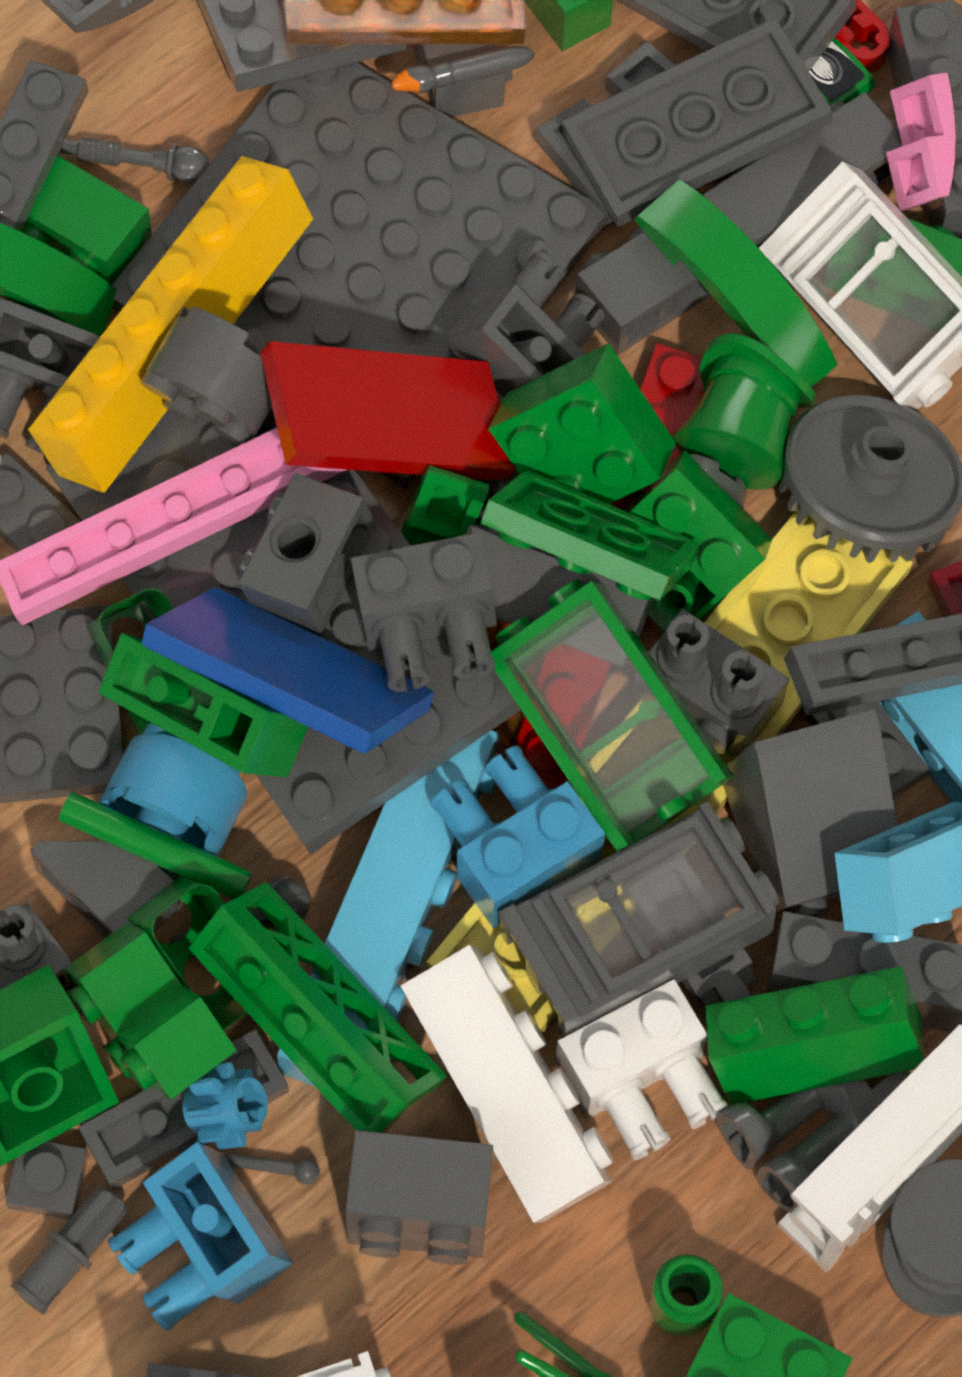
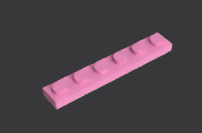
M275 428L0 560V583L14 616L23 626L269 508L275 496L280 491H286L294 473L323 482L346 471V469L286 465L278 429Z

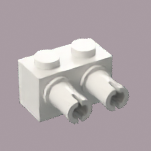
M675 979L565 1036L557 1042L554 1063L558 1069L560 1068L572 1084L580 1100L578 1105L586 1119L607 1110L629 1148L630 1155L634 1161L648 1156L647 1150L650 1147L655 1152L671 1140L641 1092L642 1089L665 1079L687 1116L688 1123L692 1129L705 1125V1118L708 1116L713 1121L719 1113L728 1107V1104L721 1098L699 1061L705 1048L707 1033Z

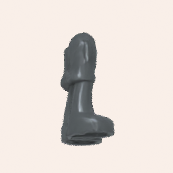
M908 1070L890 1074L880 1080L873 1089L862 1079L790 1093L759 1112L744 1102H737L731 1104L717 1115V1124L723 1138L737 1160L746 1169H752L766 1158L781 1141L817 1111L822 1110L832 1116L789 1151L773 1157L761 1166L757 1172L756 1178L762 1190L781 1208L791 1213L798 1206L790 1197L791 1194L911 1072Z

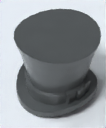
M962 1159L942 1160L928 1164L916 1171L902 1185L895 1197L891 1217L886 1225L882 1240V1263L890 1287L908 1307L931 1317L950 1318L962 1315Z

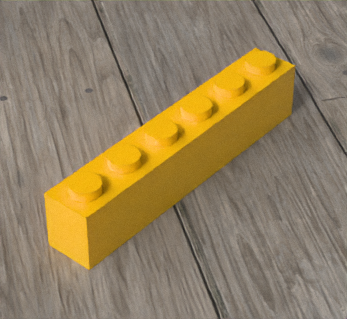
M241 156L30 426L29 432L58 476L105 493L168 410L163 406L166 399L154 394L140 382L145 375L146 368L181 309L185 306L189 311L191 307H196L234 324L312 222L313 217L288 169Z

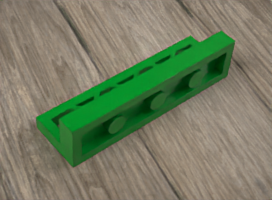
M267 882L222 905L188 948L355 1130L387 1133L408 1107L435 1090L447 1077L442 1069ZM259 908L274 924L277 932L264 928L250 912ZM298 960L311 964L322 976V981L310 977L299 966ZM344 1009L356 1013L365 1022L368 1030L356 1027L344 1014ZM390 1059L402 1062L416 1077L417 1081L410 1085L391 1065Z

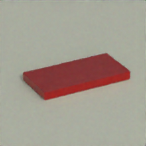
M270 341L260 352L286 465L423 475L428 465L472 479L506 481L516 471V468L488 430L500 405L489 362L274 341Z

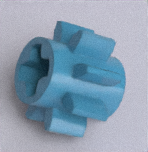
M232 1062L220 1063L204 1075L205 1079H198L189 1086L183 1099V1115L188 1127L198 1134L197 1141L199 1143L216 1142L219 1150L246 1146L247 1132L261 1131V1124L267 1114L268 1101L262 1084L252 1077L253 1071L251 1069L235 1070Z

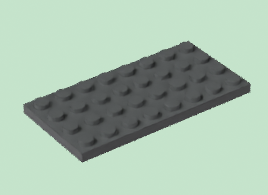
M252 329L247 331L250 334L247 340L261 352L265 347ZM273 407L256 436L252 439L277 428ZM167 410L105 493L58 476L51 464L45 468L83 521L237 447V445L218 435L213 430L216 424L201 415L196 424H193ZM346 470L322 482L364 498L376 522V526L361 556L410 546L355 470ZM269 508L121 579L132 595L146 589H157L163 592L169 598L174 609L213 587H217L249 603L238 585L240 581V565L246 552L252 546H258L268 526ZM306 544L298 547L292 553L290 559L305 557L312 551L314 545ZM352 572L321 635L310 630L307 631L386 668L382 648L369 650L354 573ZM144 601L140 602L139 605L150 621L156 619ZM447 635L421 640L426 668L430 674V681L424 687L434 691L429 712L364 754L308 727L288 778L257 775V777L309 853L312 854L385 804V802L519 712L521 709L496 672L493 670L491 673L479 677L475 659L471 657L469 660L472 678H457L452 670L453 662ZM404 671V676L412 680L410 671Z

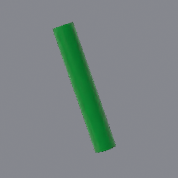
M74 791L69 793L59 814V822L184 878L208 885L216 890V892L231 899H235L245 893L253 874L248 869Z

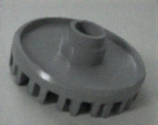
M866 395L841 396L822 401L805 411L798 418L786 440L779 493L792 492L787 508L789 511H799L796 523L800 525L811 516L817 522L813 537L820 539L828 535L827 548L830 550L835 548L841 537L854 543L850 552L852 558L857 557L862 550L866 561L871 563L875 560L880 549H889L891 563L896 562L899 556L908 562L913 558L919 546H922L925 553H928L933 545L938 546L941 543L947 530L950 531L962 507V463L955 448L941 430L930 420L907 406L899 405L897 402Z

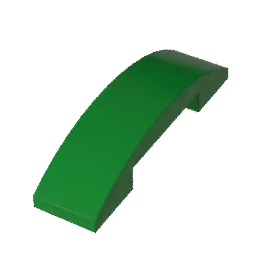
M679 179L634 218L635 222L673 266L682 260L747 337L760 342L776 353L811 388L838 365L819 327L784 277L734 222L694 188Z
M0 223V296L36 312L101 336L104 333L115 302L114 296L117 289L98 274L64 253L25 233Z

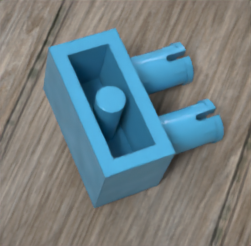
M519 746L510 747L505 751L508 759L504 760L501 754H499L485 768L486 773L489 777L493 778L517 813L502 823L494 824L472 794L469 785L464 779L451 784V789L453 790L451 795L444 788L433 797L430 803L433 809L438 811L462 845L457 850V878L492 928L500 925L499 911L512 904L517 906L602 860L605 832L567 781L556 789L548 790L523 755V751Z
M196 1142L142 1182L154 1200L155 1207L119 1234L113 1235L108 1239L113 1252L117 1253L119 1250L122 1252L117 1256V1259L132 1275L139 1272L142 1266L179 1240L189 1256L190 1263L152 1291L150 1290L143 1294V1300L147 1308L152 1309L155 1306L157 1309L151 1313L152 1316L167 1331L174 1328L177 1322L213 1296L240 1304L294 1264L224 1153L199 1142Z

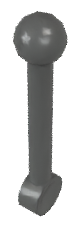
M219 1151L224 1153L232 1167L294 1176L299 1183L304 1185L314 1183L320 1174L318 1164L309 1158L292 1163Z

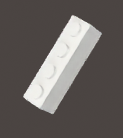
M468 945L402 984L401 988L488 1143L494 1145L493 1152L533 1223L545 1222L613 1182L605 1167L614 1163V1160L598 1131L592 1127L585 1132L572 1108L580 1104V1100L565 1073L560 1068L551 1073L538 1049L547 1045L534 1018L527 1010L518 1014L505 991L513 987V982L498 956L494 952L484 956L481 949Z

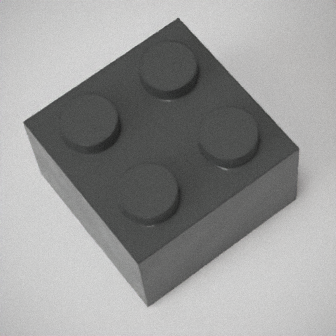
M355 1130L346 1204L348 1243L359 1244V1251L363 1254L383 1258L400 1256L401 1249L428 1252V1260L449 1265L468 1263V1256L482 1257L494 1145Z

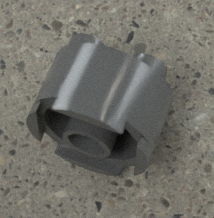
M184 306L146 368L145 375L140 383L154 394L166 399L163 406L175 415L193 424H196L201 415L216 424L213 430L218 435L237 446L250 441L256 436L272 408L262 359L258 355L260 351L247 340L250 334L212 313L196 307H191L188 311Z

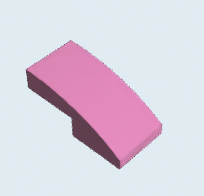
M948 73L928 75L890 91L902 146L886 152L900 211L909 210L949 196L955 163L956 135L953 100Z

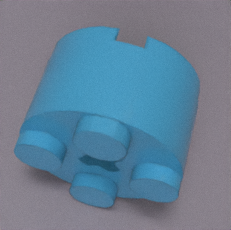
M150 723L143 734L135 736L128 744L98 803L219 856L247 800V789L242 779L238 776L240 771L157 725Z

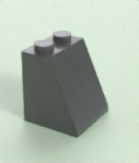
M875 708L754 742L727 764L735 777L723 786L738 831L744 842L745 852L752 872L763 871L777 893L779 905L775 907V916L782 915L783 911L816 917L830 911L827 901L840 897L835 852L898 826L881 728Z

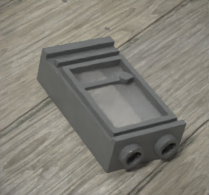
M708 801L699 805L697 811L517 906L512 904L499 911L501 935L507 945L515 942L526 961V973L533 988L538 994L545 992L558 1014L559 1034L562 1038L673 979L678 984L773 933L775 907L779 905L777 893L766 874L761 870L753 873L741 853L745 851L744 842L734 823L727 816L719 820Z

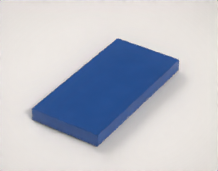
M213 587L147 623L142 639V645L363 754L369 752L429 712L434 691L426 687L414 690L412 680L406 677L407 691H392L387 685V671L385 667L217 587Z

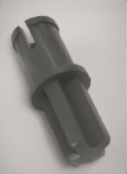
M103 1187L96 1188L58 1233L51 1230L47 1234L51 1241L19 1279L10 1285L12 1290L32 1308L44 1315L48 1311L47 1308L77 1272L81 1268L85 1270L91 1268L92 1263L89 1261V1258L127 1213L125 1204L110 1190Z

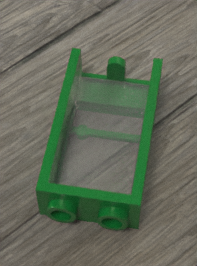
M576 579L559 589L547 600L552 609L531 623L527 617H523L499 632L494 638L499 646L491 651V654L495 660L494 671L592 816L605 832L615 850L619 852L653 834L735 776L718 755L616 606L606 587L602 583L592 580L583 585L580 579Z

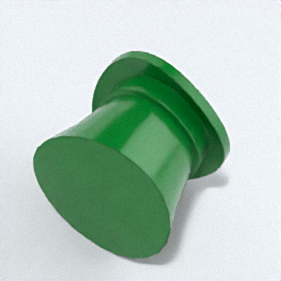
M729 333L714 338L704 351L700 364V377L704 384L702 389L704 394L691 415L674 435L675 445L681 453L685 450L689 455L697 454L718 461L720 463L719 471L731 479H735L738 476L744 482L746 489H769L777 485L781 480L784 446L790 418L795 416L797 408L811 407L816 399V393L791 366L765 345L740 334Z

